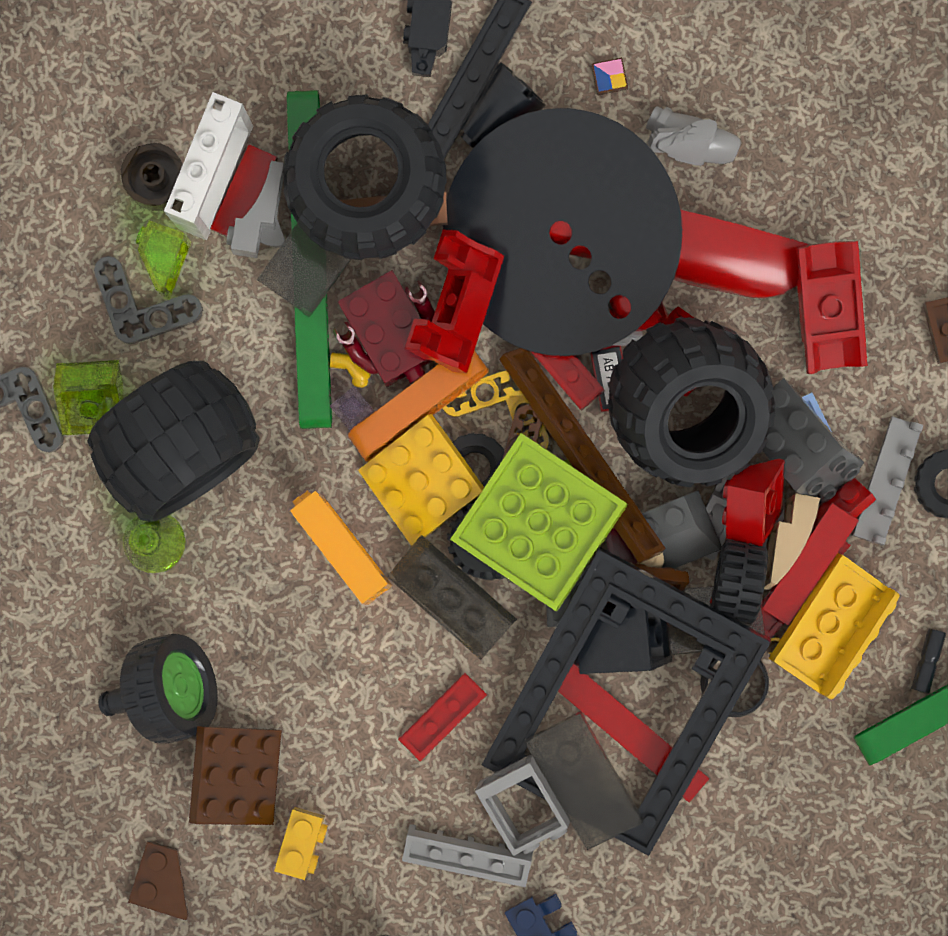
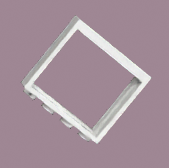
M212 92L164 210L179 230L205 240L208 239L211 232L210 227L226 195L253 128V124L242 103ZM175 199L184 202L181 213L172 209Z

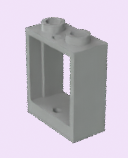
M534 753L479 781L475 792L513 856L520 852L528 854L540 846L539 842L549 837L551 840L558 839L567 832L571 816ZM532 776L556 817L520 835L496 794Z

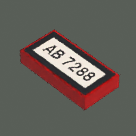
M611 346L590 352L594 377L605 390L598 397L601 412L609 411V382L614 365L620 364L623 359L621 346Z

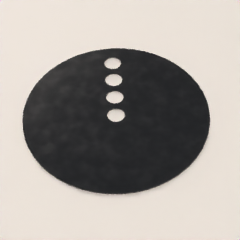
M553 108L538 110L511 119L485 136L472 149L457 171L449 189L446 200L448 225H443V230H457L473 241L504 255L483 325L503 340L519 348L545 355L571 356L595 352L609 347L632 334L651 317L665 298L674 280L680 260L683 228L681 210L673 183L665 167L651 148L634 132L608 117L579 109ZM557 221L568 223L572 229L571 239L563 245L555 243L550 237V228ZM576 246H585L591 252V263L585 269H577L570 263V252ZM598 270L605 271L611 278V287L604 294L593 292L589 286L591 274ZM616 295L625 296L631 303L629 315L622 319L613 317L608 309L610 300Z

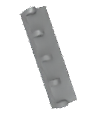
M893 416L890 418L867 488L876 500L858 516L859 522L855 526L852 536L881 546L885 545L898 499L904 487V481L923 429L922 424L908 422Z
M409 825L402 858L403 862L526 888L533 851L528 854L520 852L513 856L509 849H505V844L502 843L495 847L474 842V837L468 836V840L443 836L444 831L437 830V834L416 830V825Z

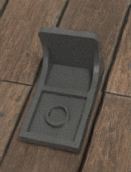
M783 378L772 390L776 404L774 425L767 430L768 442L762 451L770 461L775 459L785 460L784 478L796 492L801 495L820 498L819 504L827 502L834 497L837 489L845 481L852 480L858 475L864 461L850 451L828 429L790 382Z

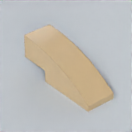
M795 493L787 499L784 522H777L769 534L767 548L768 564L764 589L775 586L800 556L812 531L820 498Z

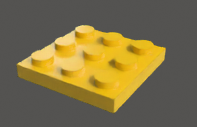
M432 414L424 417L358 470L411 546L417 545L456 515L460 509L462 510L467 504L473 502L485 488Z

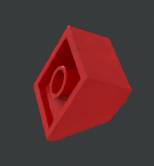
M775 459L750 465L738 475L734 474L731 480L726 481L723 498L727 499V506L723 512L722 524L726 525L727 539L763 546L782 513L785 460Z

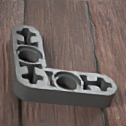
M110 256L99 259L95 264V277L117 338L126 344H135L195 323L202 316L203 306L200 300L190 294L181 295L138 310L122 264L116 258ZM109 263L112 267H117V271L113 272V276L117 284L123 281V286H113L106 291L105 286L112 285L106 275H101V272L105 270V264ZM117 292H124L128 297L127 305L122 309H116L111 304V298ZM189 301L191 305L196 304L197 308L192 310L193 316L188 317L185 313L176 315L179 322L174 323L173 315L168 309L169 306L174 305V310L178 311L184 308V302ZM156 311L165 312L168 318L165 326L161 328L153 327L150 322L151 315ZM144 315V323L150 330L148 333L144 334V328L142 327L134 330V336L131 338L127 334L121 333V330L125 329L126 322L129 321L132 325L141 324L142 322L139 320V317Z
M20 367L0 375V387L4 392V396L0 401V408L17 402L36 447L48 453L59 450L64 441L63 433L37 374L29 368ZM20 374L32 378L28 382V387L32 393L38 390L39 395L30 396L22 401L21 397L28 395L22 386L17 387L16 385L20 381ZM35 401L42 402L45 407L43 416L38 419L31 418L28 413V407ZM49 418L51 424H45L49 433H56L57 436L53 439L54 445L51 447L46 443H41V439L45 437L42 428L38 427L36 430L34 428V425L42 424Z

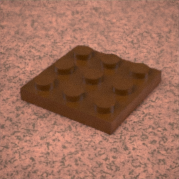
M197 726L189 823L274 825L282 730Z

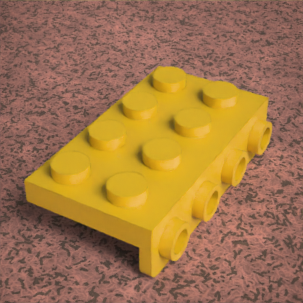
M837 553L768 659L828 699H833L843 690L845 681L850 673L861 662L862 655L871 641L878 636L880 627L887 616L894 611L900 594L885 586L844 555Z

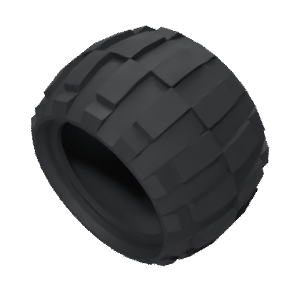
M368 94L348 96L347 100L334 104L331 101L317 109V113L308 122L303 121L293 135V142L289 152L285 154L282 169L284 176L283 192L288 208L298 226L314 243L326 251L334 252L348 259L361 261L364 258L379 257L383 259L396 255L397 251L410 244L414 245L427 233V228L438 217L444 202L443 197L447 183L446 165L442 151L430 127L418 114L405 108L402 103L387 97L378 99L368 97ZM372 135L387 143L393 150L398 162L397 181L390 194L379 203L368 207L350 206L338 200L330 192L325 180V162L328 155L341 143L358 136Z
M691 317L675 318L672 324L665 325L659 322L647 328V333L637 341L632 339L624 348L622 353L623 359L620 364L614 365L610 377L608 409L611 426L616 432L617 440L635 464L652 476L660 477L670 484L692 487L694 483H700L707 487L722 483L723 478L733 473L738 475L749 466L748 462L756 453L762 452L768 442L767 430L774 425L776 405L772 394L774 388L765 363L748 341L739 337L735 331L713 321L705 320L703 322ZM701 386H717L725 389L717 408L706 419L690 428L669 431L668 420L670 412L681 396Z
M194 360L182 363L163 372L123 398L95 423L90 431L87 443L93 451L90 455L97 474L112 497L129 513L135 512L140 520L156 521L187 506L232 475L254 455L258 448L260 437L255 431L257 424L251 409L235 384L219 370L212 369L207 362Z

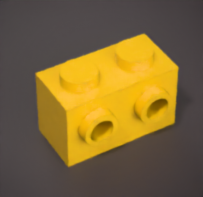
M298 807L292 809L274 869L275 872L302 880L307 878L308 873L314 874L319 859L318 855H314L317 842L323 844L328 825L323 824L325 815Z

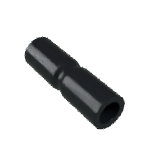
M928 628L921 651V660L918 662L911 689L927 694L930 693L937 669L936 663L940 659L947 633Z

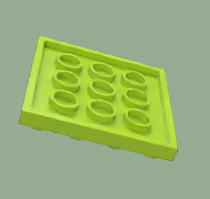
M520 433L450 540L554 611H558L628 504Z

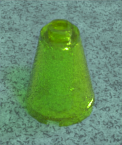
M171 515L156 521H142L136 516L128 524L123 536V548L127 559L134 567L147 573H161L171 569L183 556L186 545L184 531L179 522ZM149 535L150 543L146 546L145 541Z

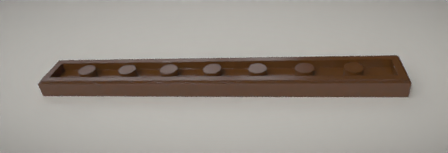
M518 348L504 353L499 359L573 468L628 504L615 523L614 528L639 564L660 555L666 549L530 351Z

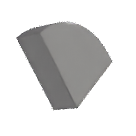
M278 219L276 220L275 230L262 229L260 243L275 248L287 246Z

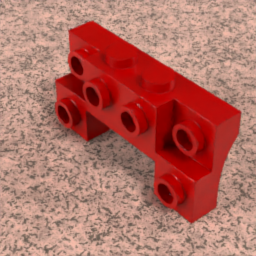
M442 230L433 259L449 270L432 322L414 318L405 349L424 360L435 361L452 372L467 374L504 255L473 241L457 230Z

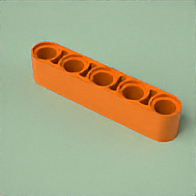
M475 350L467 374L452 372L438 364L355 426L348 433V438L365 462H368L424 417L436 414L444 406L480 381L488 373L489 369Z

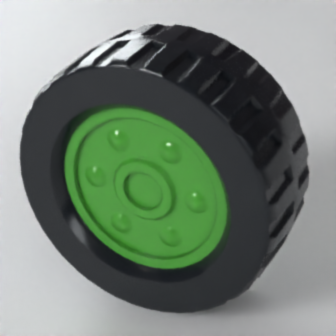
M180 634L154 637L137 643L129 650L121 667L120 688L101 693L98 699V706L105 716L126 713L134 728L149 741L158 744L183 741L196 737L197 726L209 727L214 719L218 702L215 674L207 655L193 639Z

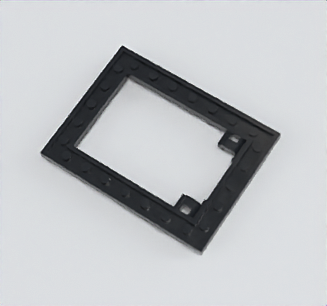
M600 547L488 751L482 766L496 773L531 754L526 749L598 619L618 629L630 606L638 610L642 608L696 637V641L704 646L698 659L694 662L692 670L709 678L710 682L637 810L536 756L570 814L649 856L771 643V639ZM607 601L616 605L612 613L604 609ZM713 658L720 661L717 669L709 666ZM532 776L517 783L522 788L546 800Z

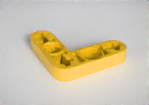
M505 370L484 377L470 387L471 396L476 406L469 407V401L460 404L461 410L455 411L453 407L448 408L447 405L443 407V410L451 417H461L506 401L513 421L516 408L520 404H529V402L520 390L514 391L513 387L503 389L506 396L499 397V389L494 380L500 378L501 384L509 382L510 375ZM482 384H488L494 390L493 398L486 402L480 401L476 396V390ZM464 392L457 398L466 397L467 394ZM533 417L528 421H523L524 427L535 423ZM542 423L539 437H543L544 442H541L540 446L547 449L549 438ZM526 430L522 434L528 436V430Z

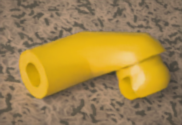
M331 353L330 368L346 369L353 378L352 384L355 387L364 388L368 385V379L371 375L354 364L348 354Z

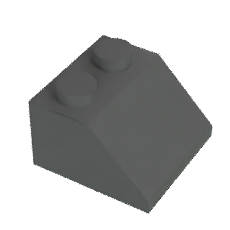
M699 491L642 513L666 548L662 552L664 556L663 568L670 567L675 569L717 552L722 548Z

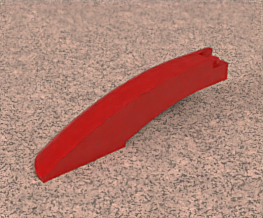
M681 210L683 228L682 248L674 277L675 281L749 298H771L785 294L788 290L797 286L799 273L796 248L810 244ZM557 221L550 228V237L557 244H566L572 237V229L568 223ZM576 246L570 252V255L592 260L591 252L585 246Z

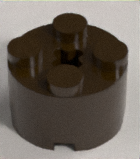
M150 143L133 148L126 155L121 165V179L124 189L139 206L152 211H164L183 163L171 148L161 143ZM151 173L154 175L158 173L161 177L158 181H151L148 176ZM175 199L173 206L176 205L179 202V200Z

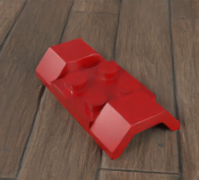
M832 241L796 248L799 273L797 289L801 338L805 347L807 374H815L820 370L839 367L868 366L858 241Z

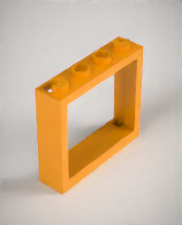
M307 490L292 501L295 507L290 512L361 604L369 605L393 586L324 496L317 491L311 494Z

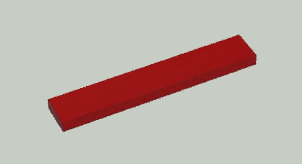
M573 663L558 692L657 775L672 746L587 674H580L579 668ZM699 769L683 795V798L689 803L709 780Z

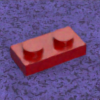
M853 478L844 484L833 498L824 502L818 508L813 527H816L832 502L854 517H858L876 498L856 478Z

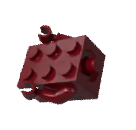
M393 270L337 301L348 322H344L348 327V331L344 335H339L336 329H333L335 337L343 344L352 362L368 374H379L386 388L405 377L410 384L414 383L426 374L422 367L433 362L432 360H424L405 349L414 318H421L431 322L433 320L435 310L427 297V290L422 282L418 280L419 292L412 294L408 287L404 291Z

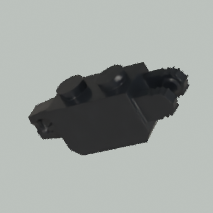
M408 0L407 13L412 14L411 25H405L403 44H408V50L411 54L412 75L431 77L436 56L440 57L447 52L452 0Z

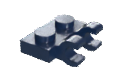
M556 893L538 904L533 896L504 911L517 936H577L578 933L572 921L552 932L545 920V915L562 907V903Z

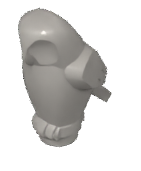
M656 106L646 125V129L652 131L647 143L653 152L667 153L668 157L674 158L676 161L696 166H702L705 162L715 164L731 163L734 161L741 145V141L736 135L717 128L716 121L711 119L703 120L698 117L675 113L669 107L662 109Z

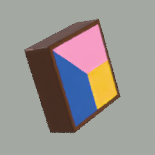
M622 57L591 64L597 96L628 90Z

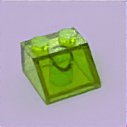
M149 220L147 226H142L136 238V244L139 245L138 252L156 291L163 298L170 300L192 242L185 233Z
M119 360L56 363L53 390L62 435L90 434L95 423L124 398Z

